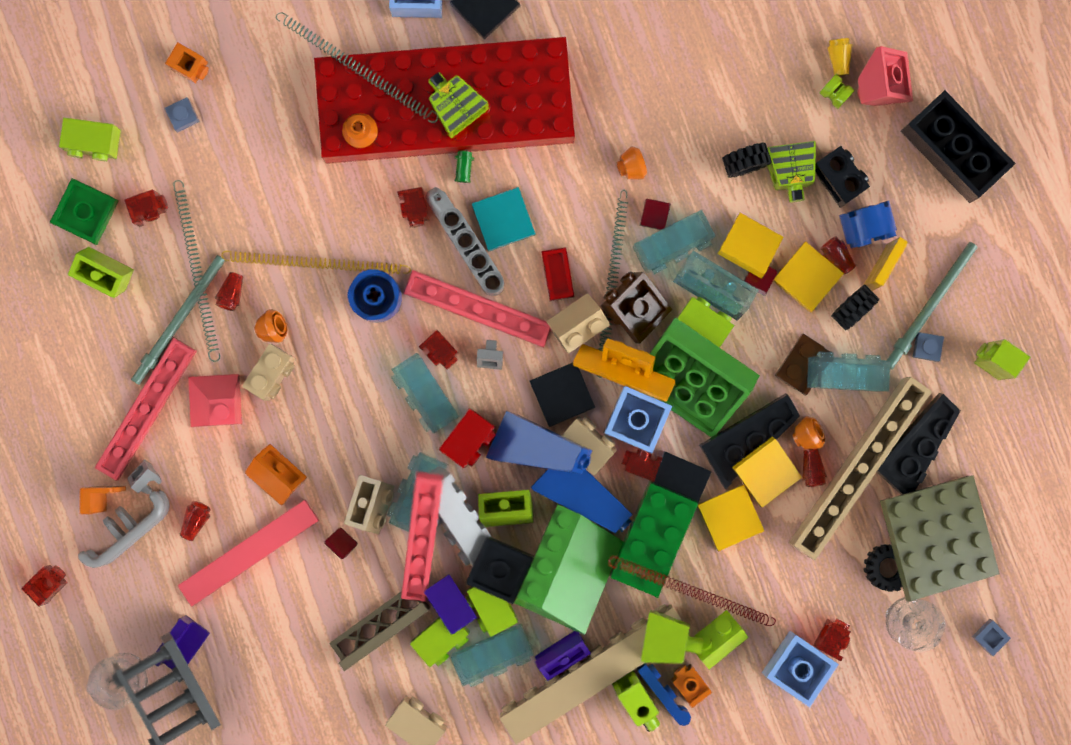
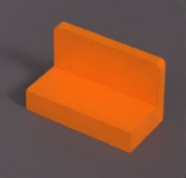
M271 444L253 458L245 471L249 478L281 506L286 503L290 495L307 478L305 474Z
M126 486L80 488V514L106 512L107 493L126 491Z

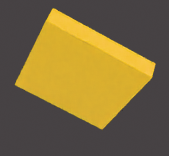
M739 213L717 254L762 279L783 236Z
M899 237L885 246L864 283L871 291L884 286L905 250L908 241Z
M805 241L775 276L773 282L811 313L844 273Z
M771 437L732 467L761 508L802 478L774 437Z
M744 484L698 504L699 511L718 552L765 531Z

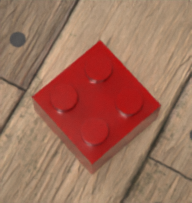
M469 408L439 448V451L463 469L467 465L473 467L482 455L478 452L483 444L488 446L494 439L496 433L493 431L496 427Z

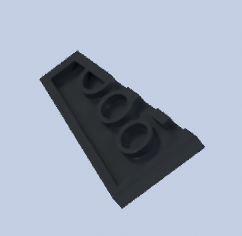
M785 393L701 443L699 446L722 486L727 489L738 476L732 467L771 437L778 439L800 415L789 395Z
M939 393L902 434L877 470V473L901 495L916 491L919 484L923 483L927 475L925 472L931 461L935 460L942 440L948 436L961 410L944 394Z

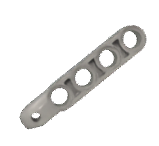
M437 187L429 190L426 194L428 205L481 288L490 296L499 295L504 289L503 277L464 216L453 206L445 192ZM449 215H456L459 218L455 226L446 225L445 220ZM462 236H470L473 239L469 247H461L459 245V240ZM478 256L486 259V264L481 269H477L472 265L473 260ZM491 277H495L500 281L499 287L495 290H490L486 287V282Z

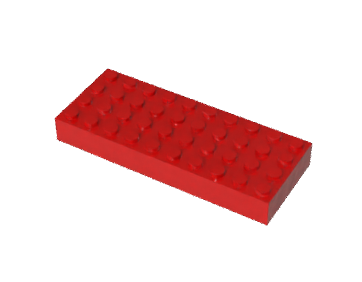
M566 37L348 55L344 64L336 60L335 57L332 58V56L314 58L321 155L326 164L457 153V151L475 152L574 143L575 133ZM346 55L342 56L341 62L345 59ZM352 57V60L349 63L348 67H351L353 62L356 60V63L353 65V70L357 67L358 63H360L356 72H359L362 66L364 65V68L362 69L360 75L364 74L365 70L368 68V71L365 73V78L369 75L370 71H372L368 80H371L374 74L376 73V76L374 77L372 83H374L380 76L379 80L377 81V86L381 83L382 79L384 78V81L382 82L380 88H383L386 82L388 81V84L386 85L384 91H386L392 84L391 88L389 89V94L393 91L394 87L396 86V89L393 92V96L396 95V93L400 89V92L397 95V99L401 96L403 92L404 94L401 97V101H403L406 95L408 94V97L405 100V104L412 97V100L409 103V107L414 103L415 100L416 102L413 106V109H415L420 102V105L417 108V112L424 105L421 111V115L428 108L425 114V117L427 118L424 119V115L420 116V112L416 113V109L412 111V107L408 108L407 105L403 104V102L400 103V101L396 100L395 97H392L391 94L388 95V93L384 92L383 89H380L379 86L376 87L375 84L371 83V81L368 82L367 78L364 79L363 76L359 75V73L356 74L355 71H352L351 68H348L346 64L349 62L350 58ZM438 72L443 75L447 82L455 76H459L488 102L489 106L485 113L452 139L448 136L440 119L438 118L436 121L437 115L434 113L435 110L429 100V97L436 91L428 81ZM356 113H364L371 116L376 122L378 129L374 142L364 148L351 146L343 136L344 122L349 116Z

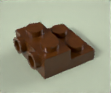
M628 272L620 279L622 285L617 290L615 288L611 289L604 295L606 301L601 307L615 325H621L635 343L640 344L673 309L644 272Z

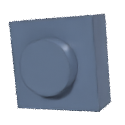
M187 97L165 107V111L176 132H180L200 122Z
M919 332L915 339L913 358L940 362L944 337Z
M991 619L972 636L991 656H994L1011 639Z

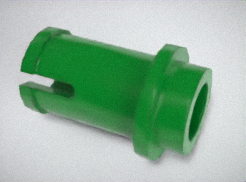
M457 151V156L454 158L457 159L455 182L471 183V164L474 161L472 152Z

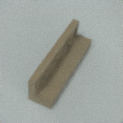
M402 591L329 643L341 660L339 662L341 668L344 671L349 669L428 612L430 609L429 605L426 602L418 601L419 604L412 609L401 607ZM399 600L398 606H391L393 603ZM385 609L397 610L396 620L391 624L380 622L382 611ZM400 611L406 612L404 615H402V616L399 618V616H400ZM378 615L377 621H372V620H371V619H373L375 616ZM364 624L376 625L375 636L372 638L360 637L361 627ZM380 626L386 627V628H384L383 630H381V631L379 632V627H380ZM357 630L356 636L350 635ZM345 638L356 640L354 651L346 656L338 643ZM359 641H364V642H365V643H363L361 646L358 647Z

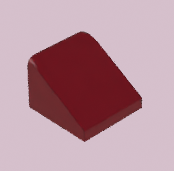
M646 199L640 226L664 231L671 204Z
M769 266L762 279L748 271L743 284L765 296L777 274V270Z
M341 527L324 541V544L340 559L346 558L358 544Z

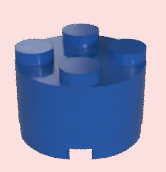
M889 201L839 215L846 243L850 245V248L872 244L871 238L877 241L897 236L895 232L897 227Z
M370 269L359 273L354 278L348 290V301L350 307L358 316L369 322L381 323L391 319L399 311L402 294L399 285L389 274L377 269ZM373 291L381 294L377 302L369 299V297L373 296Z

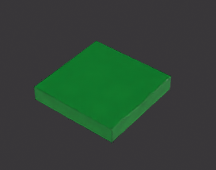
M71 178L49 223L98 245L119 200Z

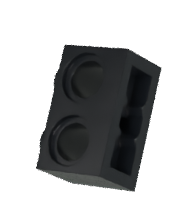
M842 146L815 163V174L840 208L870 187L867 175L862 170L857 169L853 163L854 158L847 149L844 150ZM831 160L839 162L841 166L840 171H835L831 168ZM846 180L854 183L855 191L852 192L846 189Z

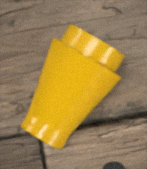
M849 38L830 40L827 50L834 75H849L852 44H850Z

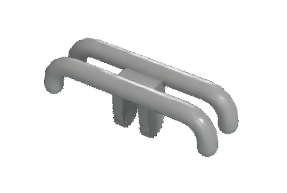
M161 490L151 492L149 498L154 505L153 511L138 524L123 507L119 506L115 512L129 532L125 533L112 518L107 516L103 523L117 539V542L101 555H97L91 549L86 552L82 551L78 554L79 560L84 565L92 568L101 567L113 562L164 519L170 508L167 495Z

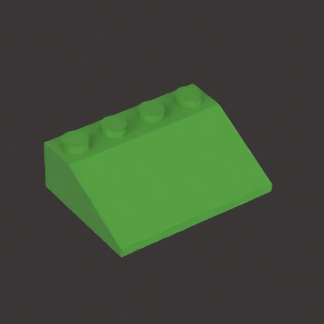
M677 318L673 319L649 353L655 356L653 371L676 381L668 400L664 403L671 405L673 412L710 437L715 436L750 395L760 376Z
M557 505L514 603L585 635L613 568L609 565V559L618 555L623 541L584 516L561 505ZM616 557L610 560L612 566L615 563Z

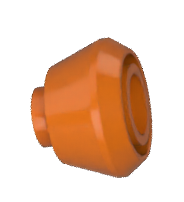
M356 113L349 116L344 122L342 130L346 142L356 148H364L371 145L378 133L374 119L364 113Z
M630 147L620 155V161L616 162L620 175H625L627 179L642 180L647 174L645 161L639 148Z
M270 309L257 319L254 330L257 337L264 342L280 343L287 335V324L281 313Z
M806 416L795 427L793 438L798 447L802 446L804 449H820L823 447L825 435L815 418Z

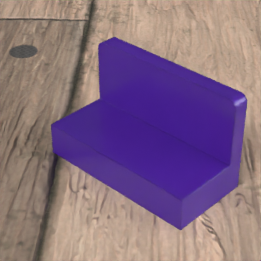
M450 574L424 591L425 596L450 634L456 633L477 618Z
M185 615L177 621L170 634L185 661L189 664L210 632ZM165 659L156 664L157 667L165 664L170 669L176 667L172 659L168 661Z
M573 631L535 656V664L546 680L549 681L590 655L591 652L580 633Z

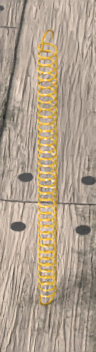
M224 251V252H230V258H231V261H232L231 251ZM235 251L234 261L236 260V262H239V261L242 262V260H241V252H240L239 260L237 261V259H236V254H237V252ZM245 252V253H244V260H243V262L245 261L246 263H248V262L246 261V252ZM249 253V260H250V263L252 264L253 262H251V259H250L251 253ZM259 253V258H258L257 263H258V262H259L260 264H262L263 262L265 263V254H263V261H262V263H261V262H260V253ZM279 255L277 256V262L276 264L274 263V265H277V263L279 264ZM287 255L286 264H288V266H291L292 264L295 267L297 264V266L300 267L302 264V267H305V265L303 266L302 256L300 265H298V256H296L295 265L293 264V256L291 259V264L289 265ZM311 257L309 267H310V265H311L312 268H314L315 265H316V267H317V258H315V264H314V266H312V257ZM320 258L319 266H318L317 268H319L320 266H321V268H322L321 258ZM325 258L324 266L326 267V269H328L329 266H330V268H331V259H329V265H328V268H327V266H326V258ZM334 259L333 267H332L331 269H333L334 266H335V269H336L335 259ZM339 259V263H338L337 269L340 268V270H342V269H341V266H340V259ZM344 260V261H343L342 269H343V267H344V269L347 270L348 267H349V270H350V271L354 268V271H357V269H359V271L361 272V271H362V268H363V271H366V270H367V267H368V270H369V262L367 261L366 270H364V261H362V267H361V270H360V268H359V260H358L357 268H356V270H355L354 260H353V264H352V268H351V269H350V260H348L347 269L345 268V260ZM381 263L380 271L381 269L383 271V263ZM386 263L385 271H386V269H387V273H388V266H387V263ZM391 263L389 273L390 271H392V274H394L396 270V273L399 274L401 266L406 265L400 264L399 272H397V264H395V269L393 272Z

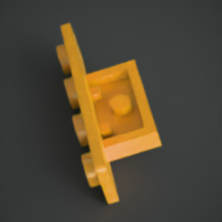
M607 338L603 346V351L582 344L573 360V366L664 402L668 400L676 382L675 379L653 371L655 356Z

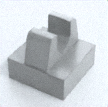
M487 340L486 349H478V368L502 370L503 351H496V340Z
M146 460L128 477L130 487L137 493L142 491L150 494L152 489L147 485L148 482L156 481L158 484L162 482L153 465Z

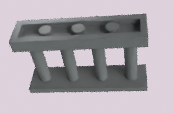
M170 632L160 637L164 645L159 647L160 650L130 668L122 671L117 662L112 664L115 673L111 676L118 689L124 687L152 736V738L148 739L150 745H165L201 723L202 725L208 723L211 730L221 725ZM165 659L167 661L173 660L176 665L172 669L173 672L134 693L128 680ZM184 680L188 687L184 690V694L148 715L146 714L140 703L141 701L176 681L181 682ZM196 701L199 710L195 712L196 715L164 734L158 735L152 725L153 723L189 702L192 704Z

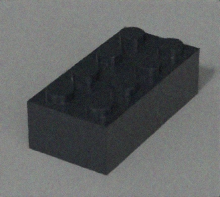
M946 90L938 95L901 130L904 136L969 203L979 199L1016 164Z

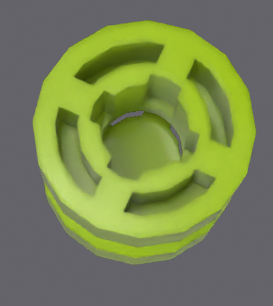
M835 74L819 93L824 98H829L832 101V105L839 109L855 90L850 85L842 83V78Z

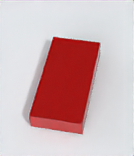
M566 247L541 251L549 300L555 301L575 297Z

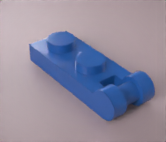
M644 663L637 667L640 675L675 721L681 726L688 725L691 721L690 713L685 706H678L674 701L677 695L668 684L664 687L658 680L661 674L653 664L648 666Z

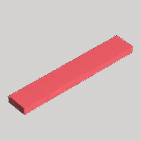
M412 270L403 292L405 295L543 348L551 331L547 322L414 270Z
M176 338L172 339L96 464L95 468L116 481L120 479L196 354V350Z
M417 472L401 599L422 602L427 600L424 591L429 586L444 475Z
M303 500L180 583L178 587L192 607L320 520L308 502Z

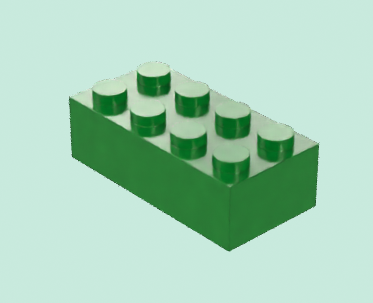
M649 481L619 550L618 558H616L613 565L615 567L617 563V567L612 568L610 577L659 598L663 586L662 582L658 585V580L654 583V578L657 573L668 576L699 503L692 498ZM623 560L632 562V564L635 563L633 565L631 573H628L631 563H628V569L626 572H624V567L627 564V561L624 562L623 569L620 570V565L623 562ZM636 565H640L641 567H645V569L648 568L649 570H653V572L656 571L657 573H654L653 580L650 582L649 578L645 580V576L648 572L647 569L645 570V575L643 578H641V574L644 568H641V573L638 577L637 572L640 567L637 566V571L635 575L632 574L633 569L636 567Z

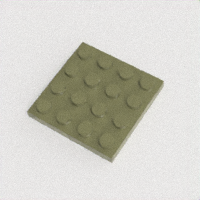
M974 475L880 500L906 601H914L1000 574Z

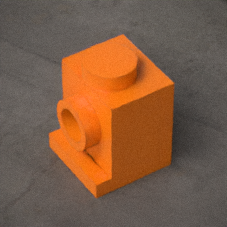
M178 42L165 62L173 72L180 74L195 84L198 79L203 80L209 71V67H207L208 61L203 56ZM193 63V66L189 71L188 66Z
M684 664L674 671V677L671 680L691 708L712 694V691L692 664L688 666ZM689 681L695 682V686L692 689L686 688V684Z

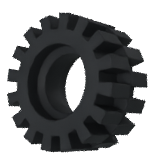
M766 143L749 145L722 157L728 178L752 173L772 163Z
M864 284L849 296L831 316L846 331L854 326L856 322L860 321L880 299Z
M882 544L880 547H874V551H869L867 554L869 556L868 559L864 560V564H866L864 572L867 573V580L871 581L873 586L883 591H900L902 583L898 570L890 578L884 577L880 572V564L884 559L892 558L895 560L892 545Z

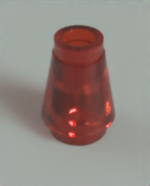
M837 236L831 238L821 247L822 255L841 270L844 275L856 267L844 241L839 240Z
M229 272L215 297L217 299L216 306L225 310L235 311L236 306L240 305L242 281L244 278L242 275Z
M819 449L804 450L802 481H805L806 487L825 485V479L828 477L819 454Z
M192 501L191 505L186 507L180 532L182 538L189 541L195 539L210 518V507L198 501Z

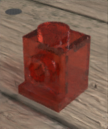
M422 187L397 191L400 201L404 200V203H400L402 217L407 218L411 228L425 225L424 221H430L425 193Z
M153 189L124 199L132 223L139 227L144 226L143 220L145 222L157 220L160 218V214L166 213V209H168L164 195H160Z
M438 330L419 346L423 352L428 349L430 351L427 354L428 358L436 366L441 363L446 370L458 361L456 356L459 353Z
M637 449V452L634 453L626 450L621 464L625 465L624 471L654 482L662 458L655 456V459L652 460L650 459L652 454Z
M48 565L42 567L21 589L40 607L48 604L68 582L64 579L66 574L60 567ZM47 580L53 584L52 587L47 585Z
M837 618L835 622L827 619L813 646L831 657L842 661L843 656L840 655L841 650L844 651L850 642L849 634L851 632L848 630L850 625Z

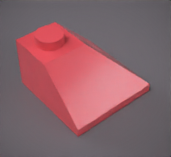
M883 46L875 49L858 78L859 88L857 93L861 104L880 106L913 101L907 52Z
M240 374L188 377L191 427L242 424Z

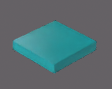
M519 187L472 203L488 252L536 235Z

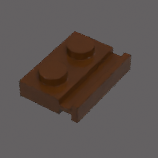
M803 333L778 369L775 377L798 390L804 396H807L834 353Z

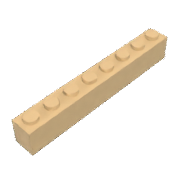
M912 377L902 378L788 542L790 545L807 557L816 560L932 392Z
M663 604L655 609L657 612L681 620L672 605L666 606ZM644 618L639 619L631 625L632 629L625 634L623 632L617 633L609 639L611 643L602 648L601 645L595 647L590 651L591 654L588 658L569 667L561 675L558 674L549 681L545 680L546 684L541 688L537 689L535 686L523 694L525 698L516 703L513 700L503 706L500 720L515 744L517 745L644 664L645 662H641L648 619L646 621Z

